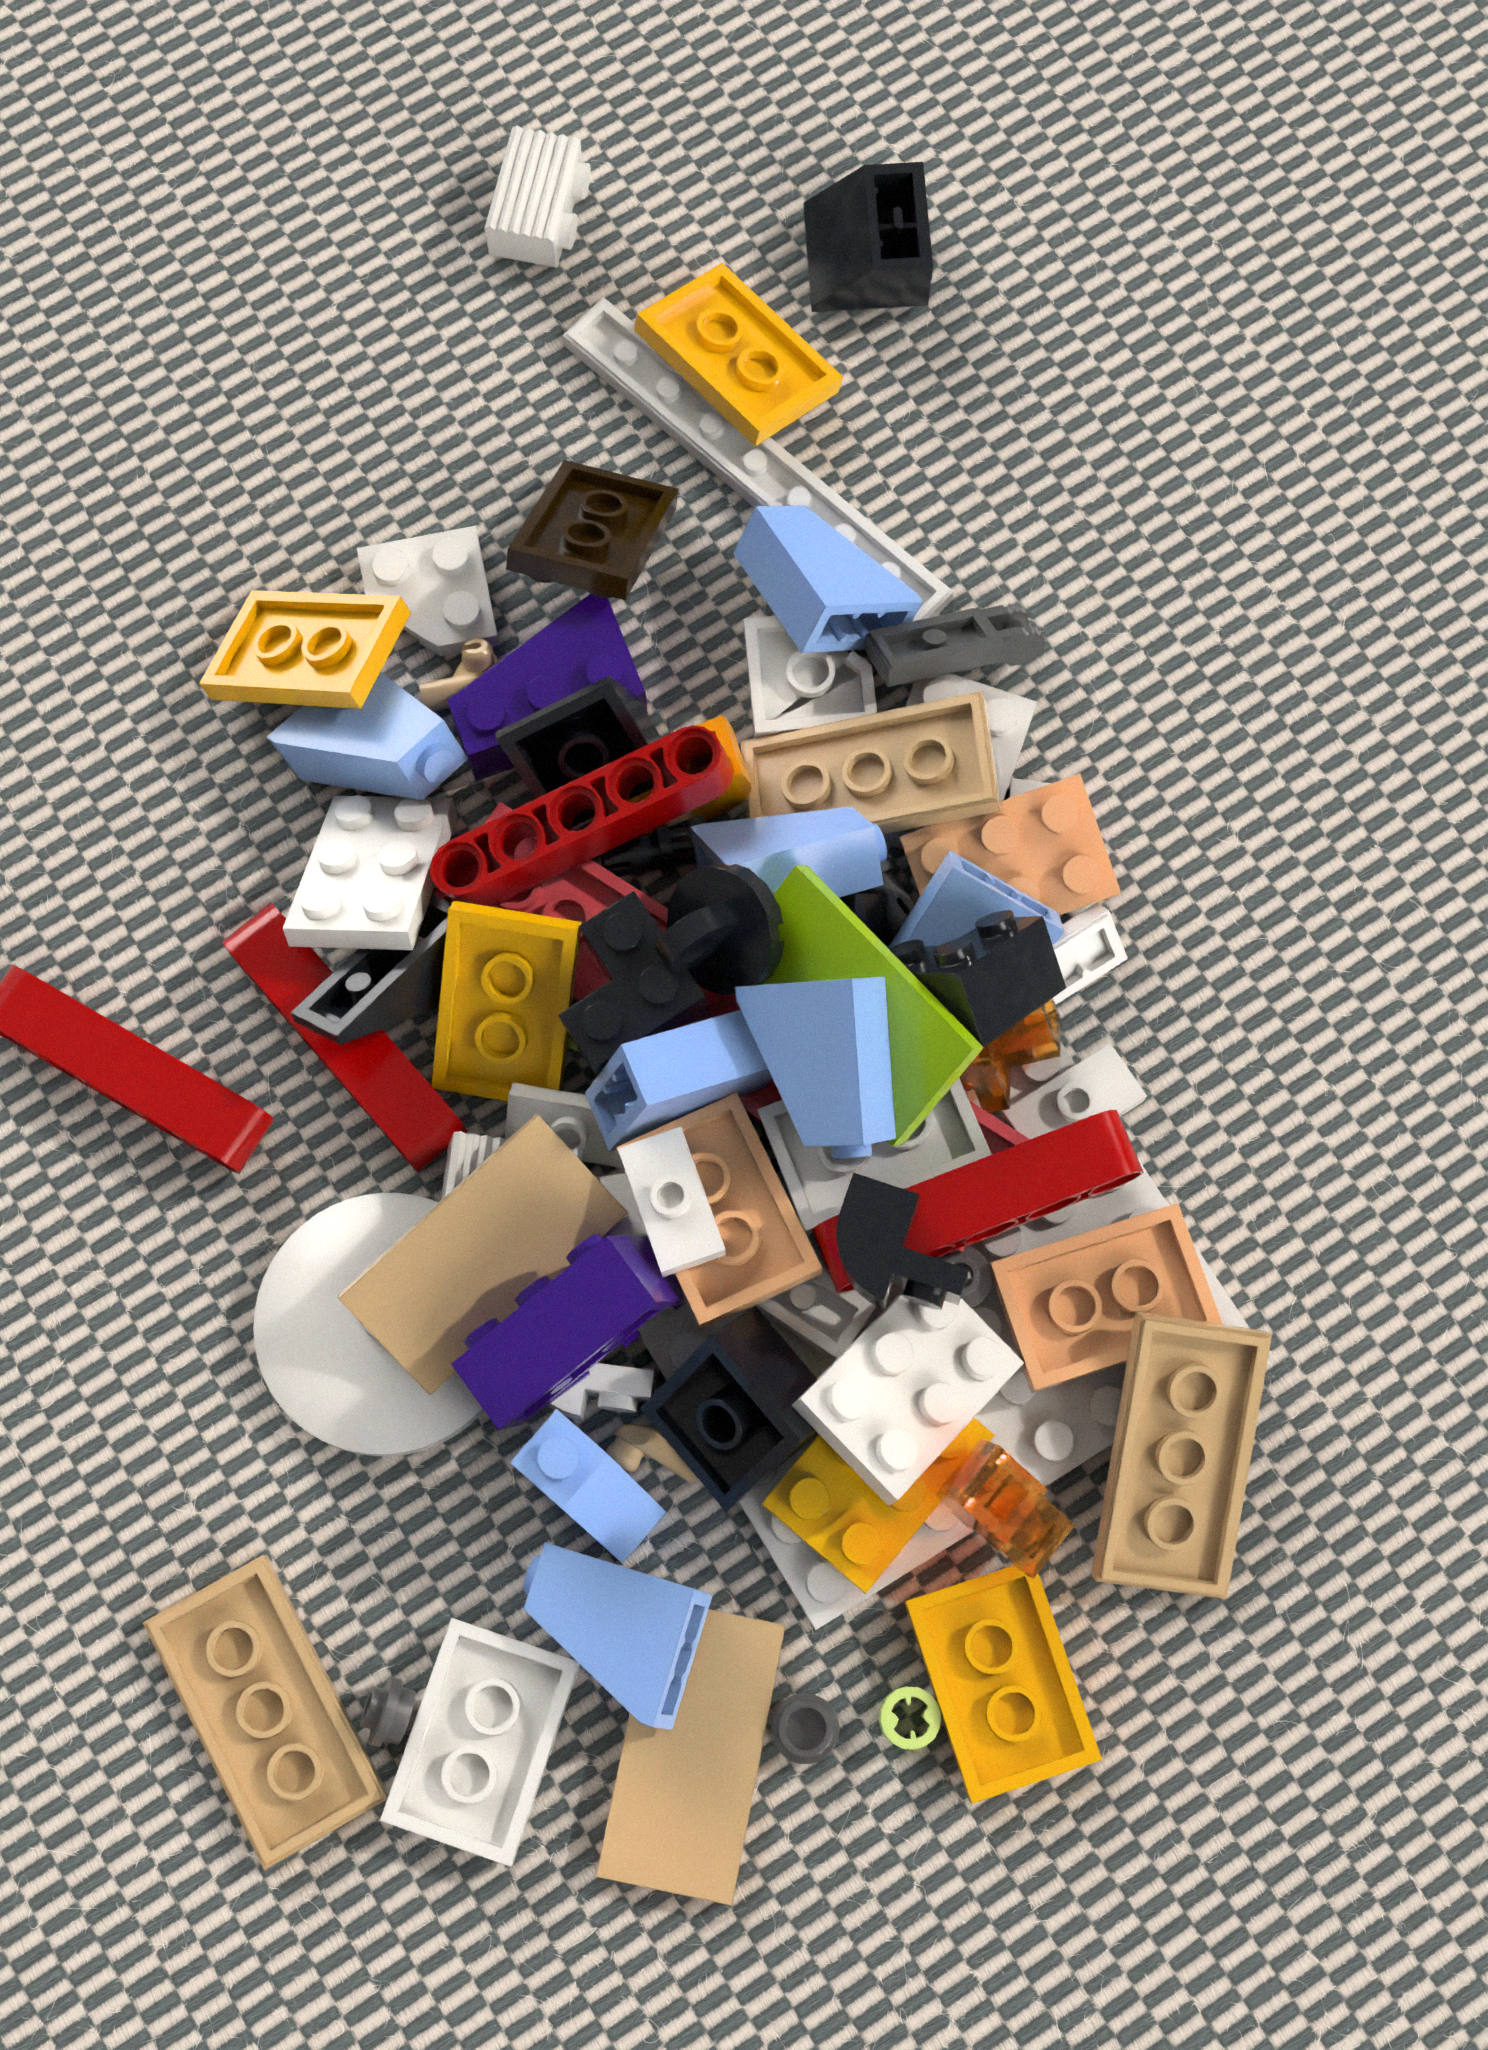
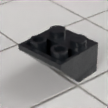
M923 162L863 165L803 202L811 312L928 306L933 259Z

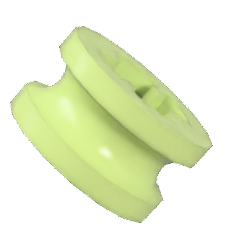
M904 1686L893 1690L884 1698L879 1708V1724L882 1733L890 1743L902 1749L916 1750L927 1746L936 1738L941 1727V1712L937 1701L929 1692L919 1687ZM911 1697H914L925 1705L921 1718L928 1725L919 1736L916 1737L915 1732L909 1730L908 1738H904L894 1730L899 1719L892 1712V1709L900 1699H904L905 1705H911Z

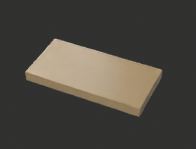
M983 691L740 741L742 758L752 787L750 794L746 798L747 819L853 807L872 824H877L884 835L1001 811L987 704Z
M536 1113L338 1294V1300L419 1385L431 1395L456 1372L451 1363L468 1350L464 1344V1340L468 1335L493 1318H497L500 1323L519 1308L515 1302V1298L519 1293L544 1276H548L552 1281L570 1266L566 1256L577 1245L594 1234H600L601 1237L604 1236L628 1212Z
M1135 1311L1091 1576L1097 1582L1227 1599L1272 1334L1265 1330Z
M267 1555L258 1557L143 1622L264 1870L271 1868L387 1800L389 1794Z
M708 1609L673 1729L655 1728L642 1724L629 1713L596 1877L732 1906L785 1625Z

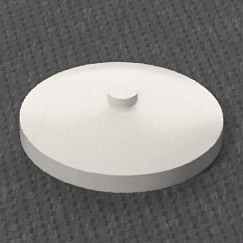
M376 1193L347 1199L332 1205L306 1221L287 1239L271 1261L264 1275L257 1296L253 1326L254 1346L262 1376L271 1394L285 1413L305 1431L329 1445L367 1456L391 1457L408 1455L424 1451L456 1436L484 1412L457 1372L429 1395L338 1300V1294L439 1202L417 1195Z

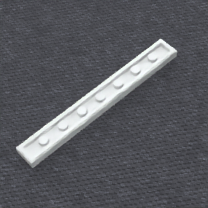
M604 297L563 334L564 346L754 508L756 506L805 505L914 590L923 603L913 621L937 616L952 601L954 591L771 437L754 447L634 331L635 323Z

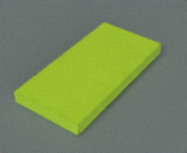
M795 865L773 894L780 906L783 924L777 925L779 931L778 942L784 941L783 956L773 975L760 985L885 976L896 1139L887 1140V1142L892 1147L903 1145L984 1047L808 865Z

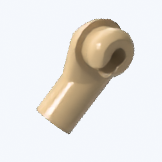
M472 639L466 642L461 647L462 661L452 677L419 683L422 704L433 712L450 709L448 699L499 662L497 656L493 654L492 645L484 639Z
M625 1424L613 1433L616 1439L608 1446L606 1453L625 1471H635L645 1455L656 1460L689 1484L694 1483L698 1479L655 1426Z

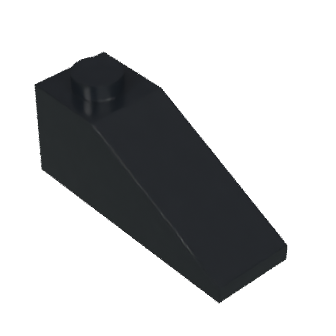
M433 894L431 895L413 950L357 949L290 1012L294 1022L342 1045L438 1008L448 908L452 903Z

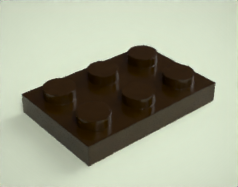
M564 460L507 549L506 570L528 575L531 579L538 582H556L587 590L596 597H614L626 601L676 511L679 489Z

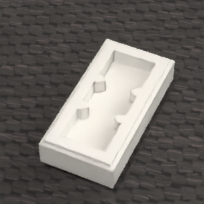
M1095 903L1062 924L1064 932L1059 940L1053 944V948L1066 989L1021 1020L1022 1024H1027L1128 959L1111 914L1100 903Z
M1111 1043L1003 1110L1001 1117L1007 1125L1027 1138L1033 1139L1104 1111L1117 1110L1119 1116L1144 1102L1147 1095Z
M519 1083L512 1084L508 1095L506 1140L537 1113L570 1149H580L583 1151V1162L624 1168L617 1150L608 1151L586 1095Z
M681 1126L617 1148L662 1277L726 1255V1249Z

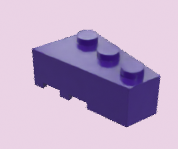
M589 594L447 700L457 734L468 757V763L476 782L515 768L496 740L497 731L608 676H611L633 692L648 715L646 692L608 598H600Z
M600 1234L590 1236L566 1256L570 1266L551 1281L548 1276H544L519 1293L515 1298L519 1308L500 1323L497 1318H493L467 1336L464 1344L468 1350L452 1362L451 1365L498 1430L524 1424L589 1376L590 1372L588 1370L618 1345L622 1344L625 1349L642 1337L638 1329L665 1307L672 1306L677 1311L688 1303L675 1274L662 1277L651 1243L646 1236H605L604 1238Z

